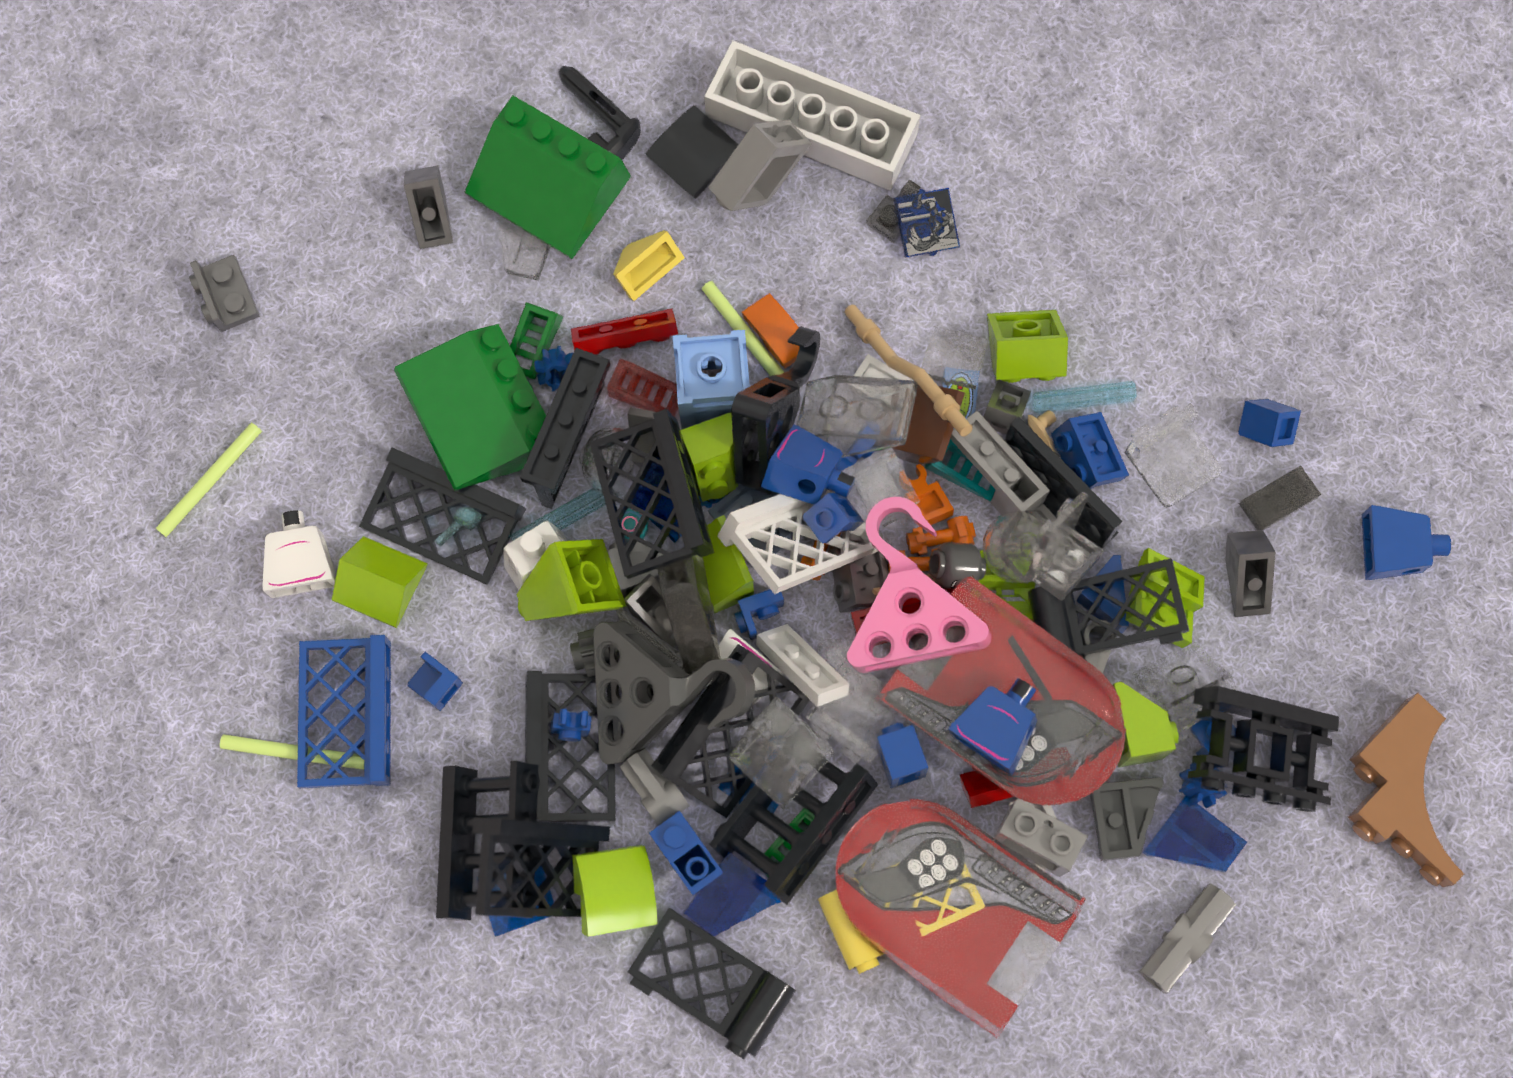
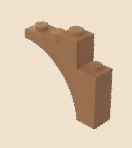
M1416 693L1407 698L1349 759L1355 765L1353 768L1354 772L1360 779L1368 784L1373 782L1377 786L1348 818L1354 823L1352 828L1360 838L1377 844L1386 841L1390 837L1393 840L1390 844L1399 855L1406 859L1411 857L1422 867L1419 872L1425 880L1434 886L1440 884L1442 887L1455 885L1464 873L1452 861L1438 840L1430 822L1424 795V771L1428 751L1435 734L1446 718L1419 693Z

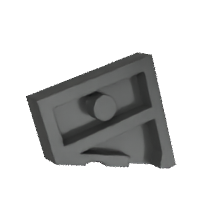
M1163 777L1098 784L1090 791L1100 861L1141 856L1146 840L1145 835L1154 814V806L1159 791L1163 786Z

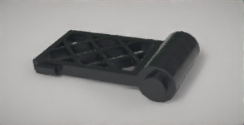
M1172 558L1070 583L1043 585L1028 591L1035 631L1076 658L1154 639H1159L1161 645L1183 640L1182 633L1190 632ZM1167 570L1169 583L1161 595L1144 586L1151 573ZM1142 576L1139 581L1133 579V577ZM1126 580L1135 586L1124 604L1108 595L1116 581ZM1106 584L1102 590L1095 587ZM1089 588L1099 595L1089 611L1086 612L1076 606L1073 595L1074 591ZM1140 590L1158 599L1147 617L1130 608ZM1171 591L1174 603L1166 599ZM1104 598L1121 608L1110 626L1093 616ZM1164 603L1176 610L1179 624L1162 627L1153 622L1152 619ZM1126 612L1143 621L1136 634L1126 636L1115 629ZM1078 613L1085 616L1081 623L1079 622ZM1090 620L1106 629L1098 643L1084 645L1082 632ZM1149 625L1155 628L1154 630L1145 632ZM1112 633H1113L1114 635H1116V636L1119 637V638H1115V639L1108 640V639L1110 638V636L1112 635Z
M668 908L627 972L633 976L630 982L631 985L648 996L655 990L728 1039L729 1041L725 1047L744 1060L748 1053L754 1057L757 1055L796 992L790 985L764 970L671 908ZM673 919L685 927L687 943L666 947L663 932ZM691 932L698 935L702 939L692 941ZM660 939L661 949L653 950ZM710 943L716 947L719 963L698 968L694 947ZM689 948L693 969L672 974L668 952ZM722 952L734 960L724 962ZM663 954L667 975L651 979L639 971L647 957ZM742 964L753 971L744 986L729 989L725 967ZM720 969L724 990L703 995L699 973ZM694 975L698 996L682 1000L676 996L673 979ZM668 981L669 990L658 983ZM740 992L734 1003H732L731 994ZM726 995L729 1011L721 1024H718L707 1016L704 1000ZM700 1002L701 1012L691 1006L690 1003Z

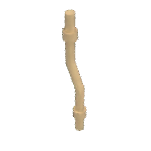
M849 305L845 309V315L856 327V333L866 344H870L889 368L916 381L934 403L933 408L942 420H948L962 437L970 434L973 427L959 411L960 406L949 394H945L924 369L899 357L880 335L881 330L874 321L867 319L856 305Z

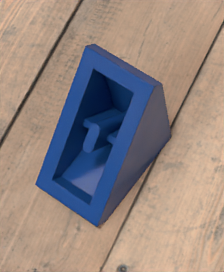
M1113 555L1096 576L1122 570L1121 555ZM1124 580L1113 584L1108 595L1123 604L1126 601ZM1106 584L1095 587L1102 590ZM1087 588L1081 592L1076 601L1089 611L1099 594ZM1104 598L1094 616L1099 620L1112 623L1121 608ZM1126 613L1115 628L1121 633L1129 626V622L1125 620Z

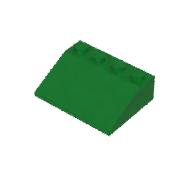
M512 95L492 123L464 193L563 255L573 259L629 181L631 175L621 158Z
M499 324L468 331L395 366L394 372L454 491L524 469L546 414Z

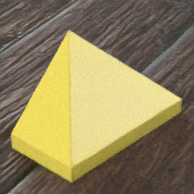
M664 230L627 245L622 250L613 275L627 295L635 301L685 257L669 233Z

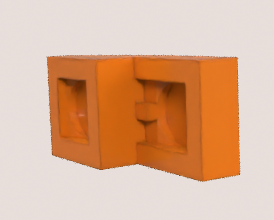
M769 293L743 310L742 315L749 326L762 338L769 352L786 369L795 363L800 346L787 342L799 327Z

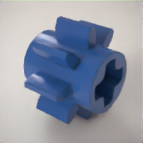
M559 345L556 349L548 351L543 349L542 361H534L535 371L539 373L537 375L539 385L547 383L552 388V392L559 388L573 355V352L566 355Z
M1192 763L1190 764V769H1186L1179 774L1183 779L1182 788L1179 789V793H1184L1190 800L1189 805L1193 806L1202 801L1204 807L1209 808L1216 804V799L1225 796L1227 792L1225 790L1212 791L1202 789L1201 782L1187 779L1188 771L1196 770L1197 764Z

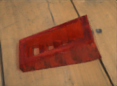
M620 358L607 387L609 397L643 410L659 412L667 409L675 417L679 409L677 384ZM626 375L631 376V380L627 386V389H625L621 386L624 382ZM640 380L645 381L640 395L636 394L635 391ZM655 385L658 386L659 389L652 402L648 400V397L651 393L653 386ZM668 390L673 393L665 408L661 406V403Z

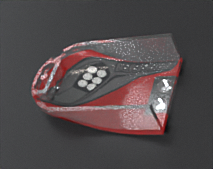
M969 576L962 579L951 593V596L987 624L992 636L989 646L980 650L899 666L878 694L876 700L908 724L913 725L915 729L954 757L1016 798L1033 804L1057 805L1075 802L1090 795L1111 776L1118 765L1124 749L1126 728H1124L1122 704L1115 688L1096 667L973 577ZM961 626L951 627L946 633V640L952 643L961 641L965 636V629ZM922 634L912 647V650L923 649L928 643V636ZM1020 678L1036 690L1026 708L1036 715L1037 723L1015 772L1010 776L953 738L948 728L987 687L991 685L1007 694L1016 679Z
M909 799V801L888 805L886 803L869 811L847 833L840 847L836 862L835 876L839 901L852 925L913 978L997 1039L1073 925L1086 900L956 812L927 800Z

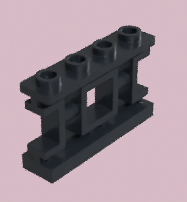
M1221 686L1195 689L1193 704L1202 706V710L1197 711V718L1212 722L1209 755L1193 756L1192 763L1197 764L1196 770L1188 771L1187 779L1201 782V788L1206 790L1224 791V788L1232 789V795L1236 797L1255 798V795L1263 796L1262 802L1267 804L1286 805V802L1293 803L1292 809L1297 811L1316 812V806L1331 805V797L1323 796V791H1328L1329 783L1314 780L1316 749L1332 746V739L1328 738V732L1338 731L1339 716ZM1233 714L1251 718L1238 720L1236 736L1231 735ZM1294 729L1311 733L1297 735L1296 751L1292 750ZM1256 733L1272 737L1270 769L1254 766ZM1233 751L1232 773L1245 775L1246 777L1216 771L1213 768L1228 767L1229 752ZM1294 766L1292 787L1306 791L1276 785L1275 782H1289L1290 768Z

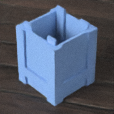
M745 330L730 331L731 334L690 338H687V334L673 335L677 399L682 429L730 413L737 393L750 387ZM722 369L715 377H709L708 374L702 372L703 370Z

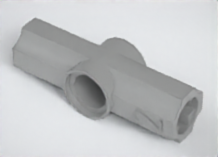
M1211 883L1203 888V891L1196 897L1185 914L1181 913L1174 920L1176 925L1169 933L1165 932L1163 934L1162 943L1143 965L1139 973L1155 988L1164 994L1167 993L1174 986L1178 978L1182 976V973L1189 964L1195 963L1208 949L1214 939L1212 935L1236 906L1231 897Z

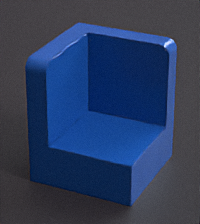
M1270 399L1246 400L1238 433L1243 437L1270 447L1293 445L1301 410Z
M425 651L420 656L424 664L410 679L408 687L437 710L441 711L462 686L463 682L457 675Z

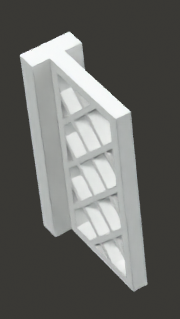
M827 490V492L825 493V495H827L828 493H834V492H832V491H830V490ZM782 494L730 512L718 534V538L726 547L732 544L737 546L774 594L878 552L867 537L865 521L854 531H843L842 538L835 536L826 543L840 548V555L837 556L823 551L824 543L819 541L809 526L801 524L803 514L813 504ZM779 527L793 532L792 540L776 535L775 529ZM850 533L860 536L866 544L861 545L850 541ZM800 535L817 540L816 548L799 543ZM754 538L766 542V551L753 547L748 539ZM773 545L791 551L790 559L773 554ZM798 554L815 559V565L809 566L797 562ZM771 564L789 570L788 576L779 579L770 568Z

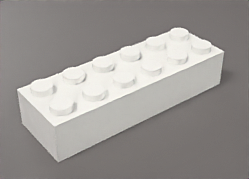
M733 40L704 96L705 113L709 118L746 133L753 124L790 120L812 143L803 156L890 191L916 139L920 121L919 114Z

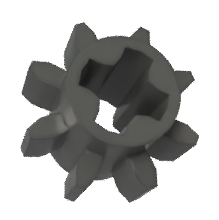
M594 629L578 632V642L570 644L575 669H585L587 677L595 675ZM609 646L604 651L606 663L610 662Z

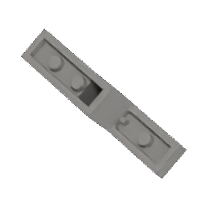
M978 411L974 412L967 418V421L973 427L970 434L962 437L954 428L950 439L996 489L991 504L1063 583L1086 564L1091 556L1043 504L1050 490Z

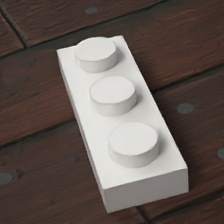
M788 624L757 634L756 646L817 707L848 696L849 683Z

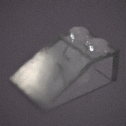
M832 375L807 381L796 425L840 449L843 453L842 458L905 445L918 384L912 380Z

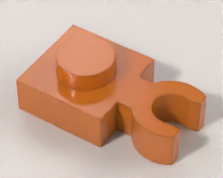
M921 464L916 465L915 471L919 478L915 480L909 479L904 471L900 472V486L905 491L910 492L905 495V498L911 500L920 508L923 517L930 525L953 516L954 508L938 481L927 484V471Z

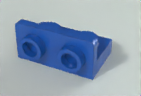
M1102 412L1069 418L1051 433L1054 446L1061 460L1090 489L1119 482L1129 476Z

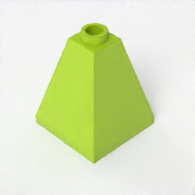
M603 539L553 542L548 546L516 594L519 601L518 611L525 621L617 610L626 607Z

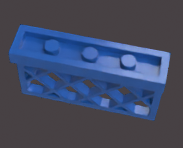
M385 634L370 635V638L299 641L297 787L301 789L364 785L391 786V641ZM352 648H365V661L355 671L350 669L341 660ZM330 649L341 650L337 654H334ZM309 650H325L333 657L318 673L309 666ZM339 663L351 675L335 691L323 677ZM364 671L365 682L359 677ZM309 672L314 676L310 681ZM357 680L365 687V697L353 708L341 694ZM320 681L332 695L316 709L308 702V692ZM338 698L350 712L335 727L322 714ZM308 707L314 712L309 718ZM364 707L365 718L359 713ZM357 716L365 724V733L353 744L340 731ZM320 718L332 731L316 746L308 738V728ZM338 735L351 748L334 763L322 750ZM364 743L365 755L359 750ZM308 745H310L313 748V750L309 754ZM355 752L365 761L364 776L349 777L340 769ZM318 754L332 766L321 779H307V765ZM336 772H338V773L342 776V778H331V777H332Z

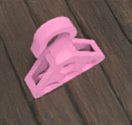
M889 497L881 500L870 510L866 519L867 537L872 546L888 561L891 569L847 652L848 662L860 673H868L984 649L989 646L992 639L990 630L985 622L920 571L916 563L880 537L879 527L881 521L887 515L894 512H902L909 515L914 523L933 536H937L936 531L923 517L920 508L911 500L903 497ZM909 598H917L921 600L919 610L912 614L904 613L902 611L904 602ZM961 626L965 629L964 638L956 643L947 641V631L951 627ZM916 634L928 636V643L921 650L909 648L910 639ZM887 641L891 643V650L887 656L883 658L873 656V648L878 642Z

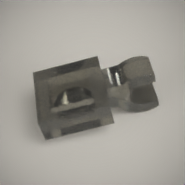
M909 180L900 191L896 200L886 195L867 218L866 224L894 243L911 222H902L901 218L914 216V213L908 210L910 207L899 209L898 204L912 202L916 195L917 199L921 187Z

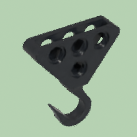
M800 326L787 341L788 343L800 346L793 367L780 375L766 377L737 393L735 396L731 415L735 482L737 484L766 494L772 493V491L762 488L761 485L770 458L795 423L800 406V388L808 381L818 357L821 340L819 331ZM759 451V461H756V457Z

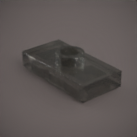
M1300 465L1241 500L1239 505L1256 530L1264 531L1321 496V493Z

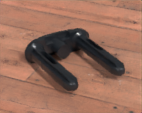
M562 66L559 69L562 84L615 132V137L609 142L599 133H593L587 139L623 160L639 139L641 132L639 119H630L576 68Z

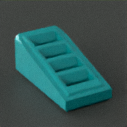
M951 439L946 452L949 450L953 453L947 465L943 464L942 461L925 464L924 468L988 501L992 500L996 489L991 484L987 490L978 485L983 477L978 469L972 481L966 478L973 464ZM963 457L966 460L958 473L954 468L959 458Z

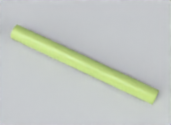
M713 281L707 282L702 287V291L733 330H745L746 347L769 376L785 373Z
M251 422L155 529L167 538L260 435L262 430Z
M225 734L220 739V749L298 760V745ZM308 747V754L313 750L312 747ZM327 749L322 750L334 763L346 753ZM319 754L311 761L329 765ZM353 754L342 767L365 770V761L358 754Z

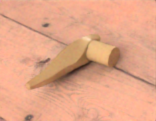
M1047 410L1037 418L1033 415H1028V426L1056 454L1052 439L1046 432V428L1056 422L1055 414Z

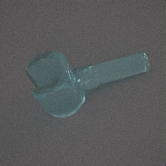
M471 507L459 508L453 517L454 521L435 542L442 546L461 526L470 531L473 530L479 523L482 515Z

